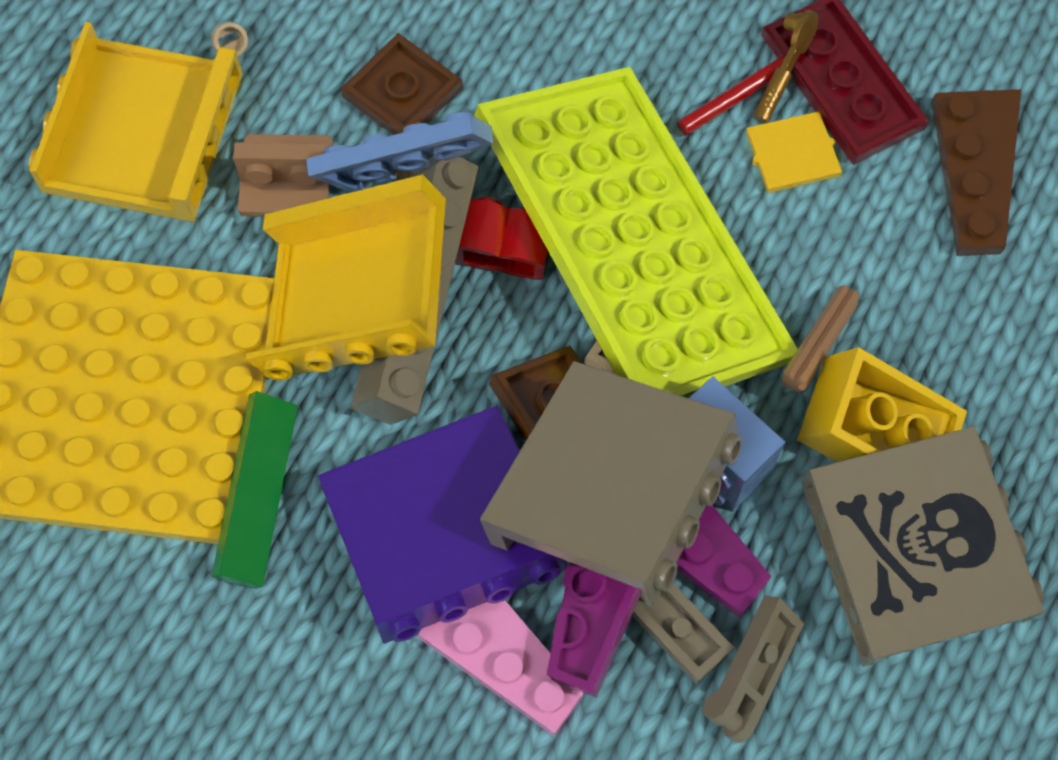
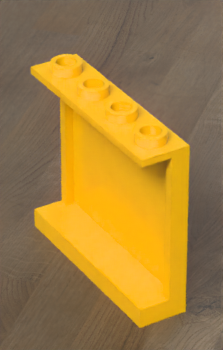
M85 22L80 37L75 38L72 43L71 61L67 72L62 74L58 80L57 98L52 111L49 110L44 117L43 136L38 148L33 149L31 152L29 172L42 193L195 222L243 75L236 50L219 47L215 60L99 39L92 23Z
M422 174L265 214L263 231L279 244L266 349L246 353V360L263 372L267 378L284 381L290 379L293 375L308 372L323 373L330 371L333 367L353 363L368 364L373 359L392 355L409 356L417 350L435 347L446 198Z

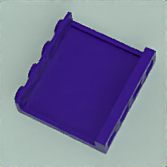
M498 405L318 475L383 644L390 641L403 642L418 635L422 628L439 621L443 623L456 621L463 617L469 609L486 602L490 604L502 602L511 597L515 590L532 583L536 585L549 583L566 569V560L517 541L512 543L508 551L491 545L482 526L481 516L520 452Z

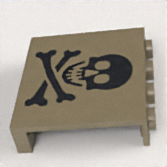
M975 426L810 469L801 481L862 667L880 663L896 654L1021 620L1022 623H1025L1045 613L1042 607V601H1044L1042 587L1037 578L1031 577L1024 559L1027 553L1024 539L1018 530L1013 529L1007 513L1009 510L1008 496L1003 486L996 484L990 467L992 465L990 448L985 440L981 441Z

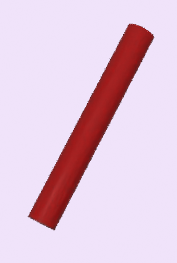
M780 56L678 120L677 126L681 133L685 136L689 135L767 86L776 68L781 67L785 58Z

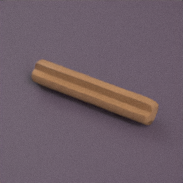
M842 285L835 290L784 370L782 383L786 388H792L796 392L806 389L858 306L860 295L856 289H849L846 285Z

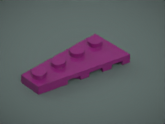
M706 505L699 518L700 525L697 537L690 548H683L676 562L677 571L741 618L772 576L713 505Z
M569 562V565H566L563 585L565 590L561 610L557 613L547 676L554 681L597 698L642 591L634 586Z

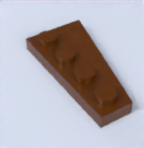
M1021 89L935 93L931 103L957 256L1002 254L1006 247Z

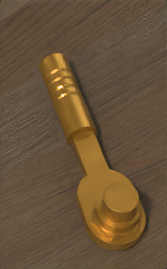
M807 10L804 13L795 14L789 12L786 15L784 28L793 32L791 47L781 67L776 68L753 114L755 120L764 124L769 123L792 77L791 71L799 55L808 49L818 27V15L816 12Z

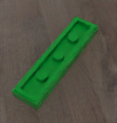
M258 391L249 394L211 577L253 589L263 587L298 405Z

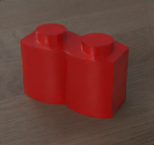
M481 197L478 200L470 199L455 262L475 269L500 271L515 277L543 280L549 252L524 207L522 209H510L503 206L499 200L490 197Z

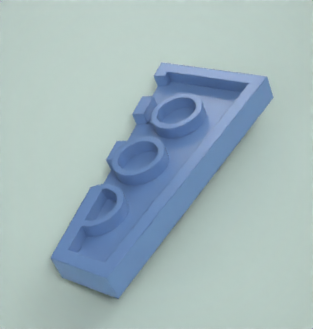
M458 112L447 115L445 122L438 124L418 123L404 127V133L393 136L384 134L370 135L365 137L363 143L351 147L346 145L329 146L323 150L324 154L306 158L308 176L349 192L367 189L366 181L376 180L378 184H385L396 180V170L418 172L429 168V158L431 157L447 161L494 144L492 126L475 118L471 113Z

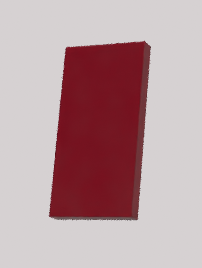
M818 0L793 12L795 14L804 13L807 10L816 12L818 15V27L808 49L799 55L791 71V78L814 111L820 112L824 125L853 165L927 128L928 118L841 0ZM785 17L764 26L761 34L777 58L780 56L785 58L791 47L793 32L784 28Z

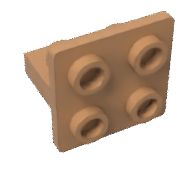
M247 134L244 137V143L234 142L233 160L240 178L239 214L248 217H264L268 213L329 198L330 184L308 176L306 158L324 154L323 150L325 148L333 146L332 137L329 135Z

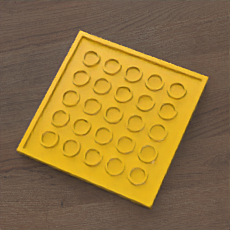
M15 250L0 305V519L218 544L249 394L255 391L265 394L268 378L246 360V353L266 349L274 278Z

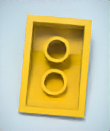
M857 347L825 357L797 440L836 462H841L962 430L967 410Z

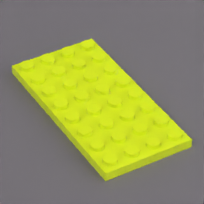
M631 67L478 104L474 114L475 118L492 126L494 144L491 147L616 375L690 398L712 376L725 387L789 364L798 350L797 346Z

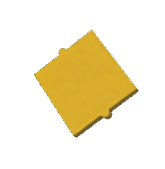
M819 111L746 129V135L754 154L752 164L758 166L767 193L840 177L842 174L833 149L835 140L829 138Z

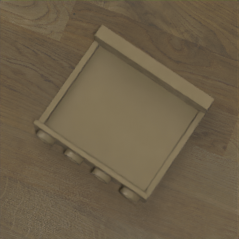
M573 361L480 518L490 544L508 551L512 543L517 541L641 589L645 604L653 607L660 592H667L672 586L677 572L676 562L683 548H690L693 545L699 531V518L705 506H712L716 501L721 488V476L727 464L733 465L739 457L742 448V436L738 435L735 413Z

